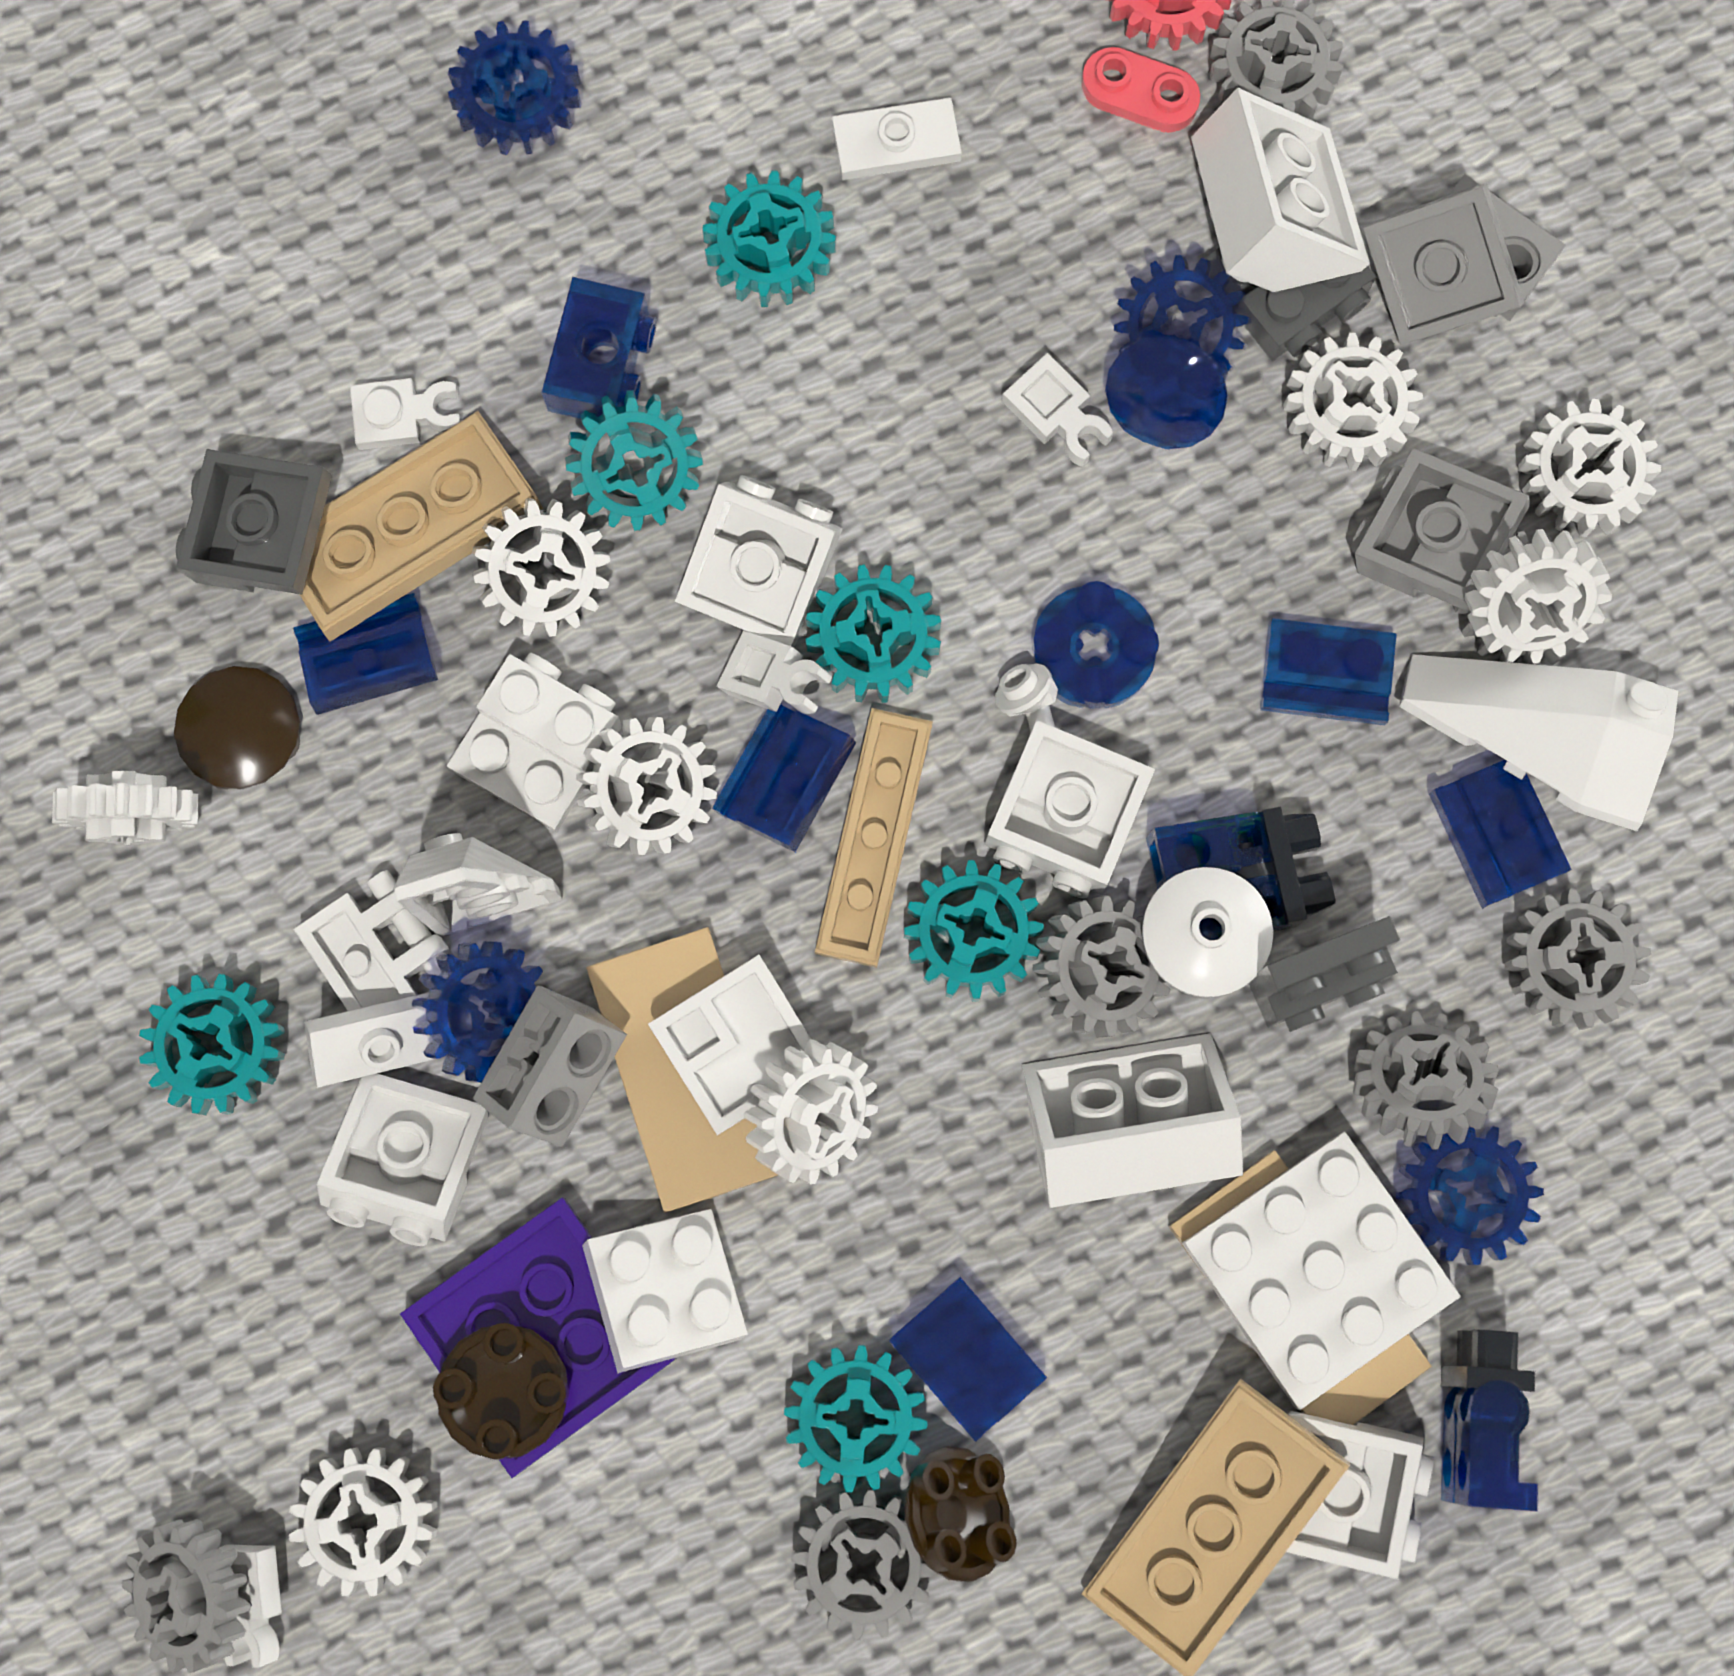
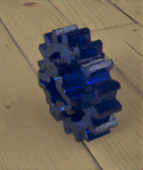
M523 20L517 33H509L504 21H498L496 27L497 36L489 39L484 32L478 29L474 32L478 45L474 51L463 46H459L456 50L463 67H451L448 69V76L452 87H454V89L448 91V97L452 109L459 111L456 115L460 127L464 132L474 129V135L479 146L483 148L495 138L497 139L501 155L509 153L512 143H521L526 155L533 154L534 139L541 137L549 146L556 143L552 131L555 125L568 130L573 126L571 115L567 108L575 109L581 107L579 89L575 88L581 84L577 65H570L573 61L568 45L563 44L555 47L552 30L546 28L536 38L532 36L529 21ZM537 60L545 65L554 78L549 77L547 70L536 68L534 61ZM520 73L524 82H519ZM505 91H510L509 100ZM476 98H481L482 103L493 105L496 111L495 117L481 108Z
M1175 255L1173 271L1169 272L1159 261L1150 263L1153 279L1147 282L1140 277L1133 276L1130 279V283L1138 292L1135 299L1119 298L1117 302L1119 307L1129 312L1128 321L1114 324V331L1129 333L1130 342L1119 350L1120 355L1132 356L1137 354L1140 361L1136 364L1133 373L1137 377H1141L1154 370L1156 372L1154 387L1158 389H1164L1170 382L1171 377L1176 378L1179 392H1190L1193 376H1198L1200 382L1205 387L1215 384L1212 369L1217 366L1224 371L1231 372L1235 366L1227 356L1229 350H1246L1248 345L1242 338L1236 336L1237 327L1251 324V317L1236 314L1235 306L1247 298L1245 292L1236 291L1228 294L1225 287L1229 284L1232 276L1226 274V270H1224L1214 278H1211L1209 276L1211 261L1205 258H1201L1198 261L1194 271L1189 270L1188 262L1184 255ZM1189 281L1197 283L1209 290L1213 296L1199 302L1186 298L1178 282ZM1154 296L1158 309L1152 325L1143 329L1144 312ZM1179 308L1182 313L1202 314L1207 311L1205 315L1196 318L1197 322L1189 327L1190 339L1186 340L1183 335L1178 334L1161 335L1158 337L1159 334L1169 330L1168 326L1176 321L1174 313L1176 309ZM1223 318L1221 338L1216 348L1210 354L1206 340L1212 324ZM1165 346L1179 351L1187 366L1179 367L1167 364L1156 357L1153 351Z
M484 941L480 949L476 943L458 944L459 959L452 954H439L436 957V961L442 972L439 975L422 974L419 978L422 984L430 989L428 997L412 1000V1007L426 1011V1020L419 1022L413 1027L414 1034L431 1035L432 1041L423 1051L424 1055L427 1058L434 1059L446 1056L442 1072L459 1076L464 1071L465 1080L480 1083L485 1078L502 1046L493 1052L479 1055L480 1051H488L494 1040L502 1038L506 1041L536 989L534 983L543 973L540 966L527 965L521 968L525 952L521 949H507L503 953L502 942ZM489 968L487 973H479L475 983L464 984L460 981L475 970ZM470 1000H482V1008L489 1013L488 1017L498 1023L484 1022L485 1015L478 1010L479 1006Z
M1469 1126L1465 1141L1460 1144L1455 1142L1448 1133L1443 1134L1439 1149H1431L1430 1145L1423 1141L1415 1143L1412 1146V1150L1420 1160L1419 1164L1400 1166L1399 1172L1412 1180L1411 1188L1396 1192V1199L1412 1203L1414 1211L1408 1213L1405 1217L1410 1225L1421 1224L1424 1231L1419 1237L1426 1247H1430L1436 1242L1442 1243L1440 1247V1260L1445 1262L1453 1261L1459 1254V1251L1463 1250L1466 1265H1481L1483 1249H1485L1493 1261L1503 1260L1507 1258L1506 1248L1503 1243L1505 1240L1516 1246L1525 1245L1528 1241L1524 1232L1519 1228L1521 1223H1537L1540 1221L1541 1216L1528 1208L1529 1199L1543 1196L1544 1188L1530 1186L1526 1180V1176L1532 1174L1538 1166L1536 1162L1519 1164L1515 1159L1522 1146L1518 1139L1509 1141L1502 1146L1497 1144L1499 1139L1498 1127H1486L1478 1138L1476 1137L1475 1128ZM1469 1150L1468 1155L1463 1159L1461 1167L1453 1171L1447 1168L1441 1169L1436 1167L1444 1157L1452 1152ZM1498 1166L1506 1176L1510 1193L1504 1190L1496 1173ZM1475 1179L1474 1191L1481 1194L1482 1199L1492 1203L1473 1204L1465 1208L1466 1197L1457 1192V1188L1448 1184L1468 1183ZM1428 1193L1436 1196L1444 1212L1441 1223L1432 1211ZM1487 1217L1502 1220L1499 1226L1492 1232L1482 1237L1470 1238L1471 1233L1476 1232L1479 1221Z

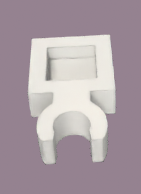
M1048 353L1003 393L1002 403L1044 445L1058 433L1065 440L1064 449L1066 455L1078 466L1084 467L1090 457L1088 451L1079 444L1078 438L1080 436L1092 434L1105 446L1111 442L1113 436L1110 425L1103 418L1096 415H1085L1081 411L1089 404L1091 395Z
M412 378L350 385L355 444L359 450L420 443L419 426L430 425L435 430L444 432L462 421L459 414L440 415L436 412L437 404L441 400L459 397V390L456 383L437 382L431 385L424 394L417 395Z
M743 630L717 687L734 698L777 712L782 699H784L801 713L814 714L818 706L803 696L804 688L814 680L829 684L832 676L816 662L808 659L802 660L803 655L792 646Z
M223 1545L219 1547L222 1552L235 1549L238 1554L231 1568L234 1574L246 1575L248 1581L238 1588V1597L250 1603V1611L237 1615V1620L246 1630L245 1635L231 1641L235 1652L224 1659L227 1666H235L251 1659L252 1667L259 1668L277 1661L279 1656L278 1638L268 1623V1618L282 1613L275 1546Z

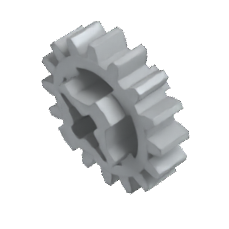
M1261 0L1256 11L1246 2L1239 4L1235 20L1227 17L1223 19L1218 34L1220 38H1214L1209 58L1215 60L1209 75L1210 81L1224 82L1218 96L1219 101L1224 103L1237 88H1240L1294 113L1298 112L1305 118L1312 119L1317 103L1323 105L1329 103L1335 89L1333 84H1338L1343 70V65L1337 62L1343 49L1342 41H1327L1334 27L1333 21L1327 20L1317 24L1313 20L1317 6L1313 3L1308 5L1302 12L1294 9L1295 0H1284L1282 7H1274L1272 0ZM1272 56L1281 58V64L1272 62ZM1293 87H1294V88H1299V89H1297V90H1295V91L1285 93L1286 91L1290 90V89L1293 88Z
M1570 888L1561 894L1560 905L1549 894L1537 901L1540 915L1527 910L1517 918L1527 932L1514 933L1507 937L1506 943L1520 950L1519 957L1504 963L1505 970L1521 971L1523 980L1512 988L1514 995L1530 991L1535 999L1530 1005L1529 1012L1532 1015H1536L1550 1008L1553 1010L1551 1016L1552 1026H1564L1568 1023L1571 1016L1574 1015L1578 1029H1588L1594 1026L1595 1013L1605 1024L1619 1018L1615 1003L1628 1008L1635 1005L1639 1000L1629 986L1641 985L1649 981L1650 975L1636 968V962L1650 956L1651 948L1635 946L1632 939L1644 929L1642 924L1636 923L1626 927L1621 922V918L1627 908L1623 903L1609 910L1602 908L1604 902L1603 892L1595 891L1589 894L1585 901L1581 903L1577 889ZM1557 920L1558 926L1555 927L1556 940L1550 947L1538 949L1544 932ZM1594 924L1606 933L1611 942L1594 929ZM1575 949L1577 954L1588 955L1589 965L1581 969L1580 964L1569 963L1567 952ZM1616 969L1612 984L1604 994L1598 997L1597 992L1602 991L1601 978L1608 970ZM1543 975H1548L1563 988L1564 996L1554 991L1545 981Z
M1110 896L1092 898L1090 905L1086 900L1073 902L1068 905L1069 916L1061 914L1052 916L1048 920L1056 935L1037 939L1036 945L1041 950L1047 952L1048 955L1047 961L1033 964V972L1047 974L1049 982L1037 991L1039 998L1055 996L1058 1003L1054 1007L1051 1016L1057 1020L1066 1019L1073 1015L1072 1031L1077 1034L1088 1033L1093 1027L1096 1037L1115 1036L1117 1029L1121 1033L1139 1030L1137 1016L1144 1019L1154 1018L1158 1014L1151 998L1167 996L1170 993L1171 989L1159 981V975L1153 969L1145 953L1142 939L1144 916L1133 918L1135 902L1130 900L1117 902L1113 907ZM1094 924H1101L1099 930L1092 932L1090 940L1079 941L1076 939L1088 927ZM1101 956L1100 964H1098L1099 960H1096L1092 957ZM1107 969H1108V973H1109V974H1112V975H1115V976H1113V977H1106ZM1118 992L1130 994L1119 1006L1106 1010L1107 1004L1115 1003Z
M1419 1011L1412 1012L1409 1026L1405 1027L1392 1016L1386 1021L1384 1035L1371 1030L1367 1035L1364 1050H1359L1354 1067V1071L1357 1073L1353 1093L1354 1095L1365 1096L1361 1113L1364 1117L1380 1114L1383 1118L1379 1132L1384 1136L1391 1133L1395 1128L1404 1131L1403 1141L1404 1145L1408 1147L1412 1146L1417 1135L1426 1136L1431 1149H1439L1442 1136L1446 1133L1458 1144L1464 1142L1469 1126L1478 1130L1484 1126L1488 1110H1492L1498 1093V1088L1494 1087L1499 1071L1498 1065L1485 1063L1489 1051L1488 1044L1483 1042L1470 1045L1467 1040L1471 1027L1465 1024L1455 1032L1446 1029L1447 1017L1443 1014L1438 1015L1434 1025L1424 1024L1423 1017ZM1383 1072L1386 1073V1078H1385V1080H1384V1077H1383ZM1386 1084H1388L1390 1087H1392V1088L1394 1089V1093H1393V1094H1392V1092L1389 1090V1088H1388V1086H1387Z
M867 1488L862 1504H854L849 1493L841 1491L839 1510L833 1513L829 1507L820 1503L815 1508L817 1516L822 1522L820 1526L816 1528L811 1525L802 1524L798 1533L804 1540L810 1543L809 1549H799L792 1552V1562L807 1566V1573L800 1575L794 1580L795 1590L812 1589L814 1596L808 1602L806 1611L809 1615L815 1614L823 1608L829 1611L827 1630L831 1633L844 1620L852 1623L853 1640H861L865 1624L873 1623L882 1638L887 1637L889 1633L888 1618L896 1615L900 1621L909 1625L913 1621L907 1606L910 1599L927 1603L930 1598L929 1593L918 1582L920 1578L936 1576V1572L931 1570L924 1561H921L919 1553L914 1548L906 1524V1518L902 1519L897 1515L901 1499L896 1495L887 1502L885 1507L876 1505V1495L872 1488ZM856 1518H871L882 1521L888 1526L884 1527L877 1534L858 1533L847 1521ZM828 1538L832 1547L838 1553L837 1568L822 1581L819 1571V1554L825 1539ZM843 1539H846L854 1549L858 1548L864 1554H868L874 1549L880 1553L875 1563L879 1574V1581L884 1588L880 1587L874 1578L870 1580L864 1573H860L854 1578L848 1574L852 1566V1558L849 1553V1547ZM906 1545L909 1555V1569L906 1580L900 1589L890 1575L892 1558L901 1552V1549ZM850 1594L870 1595L879 1606L855 1608L840 1601H843Z
M182 1519L155 1527L152 1533L140 1536L137 1539L140 1551L127 1555L126 1558L127 1564L135 1572L134 1577L123 1580L122 1588L133 1594L134 1601L133 1604L128 1605L124 1609L125 1615L129 1617L137 1616L140 1623L134 1638L137 1642L146 1638L152 1642L149 1658L155 1662L167 1657V1665L170 1672L174 1673L187 1668L189 1673H193L216 1664L217 1660L232 1655L235 1651L231 1641L244 1637L246 1632L243 1625L237 1620V1615L250 1611V1603L238 1597V1588L248 1581L246 1575L233 1573L231 1565L238 1555L235 1549L222 1552L219 1549L221 1532L216 1529L204 1533L202 1520L199 1519L184 1523ZM174 1554L179 1556L177 1560L173 1557Z

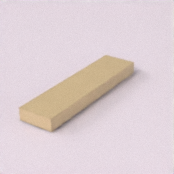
M871 708L815 954L877 968L933 721Z

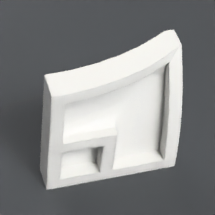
M757 955L648 1024L717 1135L743 1120L746 1110L758 1107L760 1098L751 1092V1088L753 1085L766 1086L771 1079L766 1072L765 1066L770 1062L781 1068L786 1064V1048L791 1046L804 1053L807 1041L811 1040L760 955Z

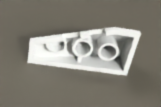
M1412 654L1406 672L1399 707L1464 746L1475 745L1476 743L1482 745L1507 760L1503 769L1522 780L1526 773H1529L1559 791L1560 793L1556 801L1571 810L1638 831L1644 820L1673 738L1678 691L1617 671Z
M460 833L439 836L424 843L426 851L409 857L394 886L397 901L441 937L562 900L559 887L553 879L473 837L463 840Z

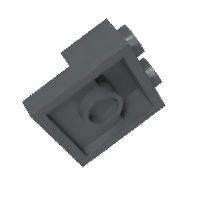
M1220 247L1203 258L1198 265L1199 271L1272 362L1286 351H1289L1293 357L1304 353L1323 335L1319 328L1335 316L1343 323L1358 314L1371 301L1368 292L1377 277L1367 266L1361 272L1272 292L1249 282H1240L1231 275L1226 274L1222 263Z
M206 449L202 468L197 470L192 480L191 497L193 503L187 526L181 530L177 538L176 558L178 561L176 569L199 584L254 592L255 587L302 595L332 475L321 466Z
M1385 917L1267 965L1259 971L1249 985L1267 1027L1269 1028L1285 1021L1289 1032H1292L1326 1018L1321 1006L1344 997L1348 1007L1351 1008L1385 994L1381 982L1398 973L1388 951L1389 947L1400 941L1391 917Z

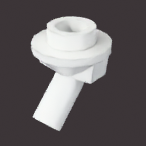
M1037 663L1030 665L1020 664L1008 670L1001 678L995 694V704L1001 712L1008 714L1009 717L1026 714L1030 733L1036 720L1055 727L1049 705L1055 703L1058 688L1052 679V674L1044 665Z

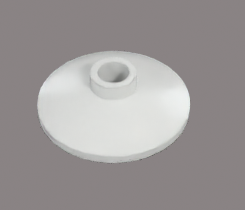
M1202 867L1186 870L1173 876L1156 891L1144 914L1142 939L1150 964L1157 974L1170 986L1193 996L1219 997L1243 988L1262 970L1271 951L1273 926L1265 901L1249 882L1227 870ZM1214 918L1221 924L1222 935L1220 939L1211 941L1201 935L1199 924L1202 919Z

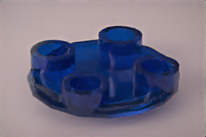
M1155 330L1144 331L1137 336L1134 343L1121 350L1110 366L1105 393L1111 414L1129 435L1147 444L1166 450L1192 447L1211 436L1224 418L1228 400L1226 387L1228 371L1222 359L1215 355H1210L1189 340L1164 335Z

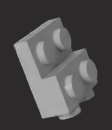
M1413 448L1403 468L1395 465L1389 472L1380 494V499L1384 502L1374 520L1368 517L1365 518L1354 536L1351 551L1355 553L1357 572L1412 597H1415L1419 590L1470 612L1464 598L1465 593L1477 590L1471 578L1472 572L1474 570H1490L1492 565L1486 555L1489 551L1492 550L1503 555L1509 544V538L1513 537L1529 508V495Z

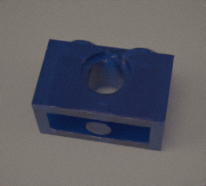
M572 277L541 392L549 412L581 419V413L586 410L599 417L604 414L602 397L608 396L616 407L624 406L626 392L632 390L638 402L642 378L641 375L634 374L639 352L650 353L657 324L656 317L649 316L645 293ZM609 346L618 351L611 361L604 364H595L587 360L589 354L597 347Z

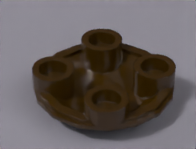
M231 666L210 672L189 688L177 708L174 736L179 756L195 776L218 789L241 790L265 783L281 771L287 762L296 755L300 746L299 730L301 722L295 699L280 680L258 668Z
M498 1323L493 1326L482 1327L457 1343L444 1360L441 1371L435 1378L433 1396L438 1405V1414L452 1439L472 1454L493 1460L524 1456L547 1442L563 1420L569 1397L566 1367L552 1344L531 1329L508 1323Z
M946 1446L926 1454L912 1471L905 1493V1515L913 1546L931 1570L949 1581L973 1582L990 1574L998 1563L1010 1560L1015 1554L1017 1539L1010 1526L1009 1503L1003 1488L1005 1472L1000 1461L993 1455H977L967 1448Z

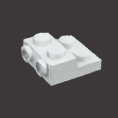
M740 475L737 485L731 482L718 484L675 602L750 633L794 647L816 589L823 582L843 528L830 523L833 515L831 510L803 499H798L795 508H792L772 499L775 492L774 487L759 480Z
M529 653L523 662L509 654L476 708L480 713L447 764V768L557 832L586 784L576 780V774L592 772L594 764L584 756V751L586 748L604 750L606 746L601 739L600 732L604 729H613L619 732L622 724L619 717L611 712L616 703L599 690L583 684L577 693L557 681L562 672L547 660L536 654Z
M1036 720L990 828L985 846L996 850L993 860L1007 869L1027 874L1032 865L1054 874L1052 885L1067 894L1079 898H1087L1090 890L1102 894L1111 878L1155 769Z
M377 1073L361 1077L317 1183L320 1205L329 1207L327 1214L330 1218L349 1227H363L366 1220L370 1219L390 1225L391 1235L410 1245L425 1246L429 1238L445 1242L467 1186V1171L488 1119V1111L479 1103Z
M1290 1410L1289 1416L1348 1460L1350 1466L1286 1552L1398 1579L1401 1560L1415 1563L1422 1522L1409 1520L1414 1494L1427 1497L1430 1486L1434 1456L1422 1454L1424 1437L1357 1422V1426Z

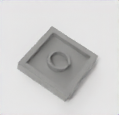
M1487 183L1368 223L1363 227L1400 345L1514 310L1524 304Z

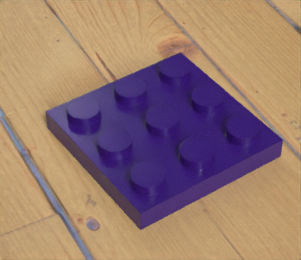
M564 1197L400 1313L439 1373L444 1360L460 1340L482 1327L493 1326L498 1323H508L531 1329L554 1346L566 1367L569 1397L563 1420L546 1443L524 1456L499 1460L511 1479L677 1359L672 1358L617 1373L582 1246L588 1239L593 1237Z

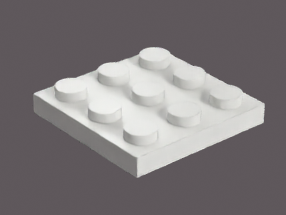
M1346 1132L1339 1133L1182 1242V1245L1297 1410L1307 1406L1461 1297Z

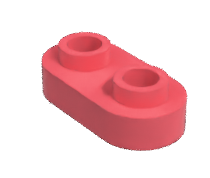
M1108 47L1095 52L1084 66L1081 83L1082 91L1088 102L1097 109L1161 132L1182 130L1196 116L1200 103V90L1194 78L1181 69L1117 47ZM1107 70H1116L1122 74L1123 79L1110 81L1105 78L1103 73ZM1165 90H1172L1180 96V99L1169 102L1164 100L1160 93Z

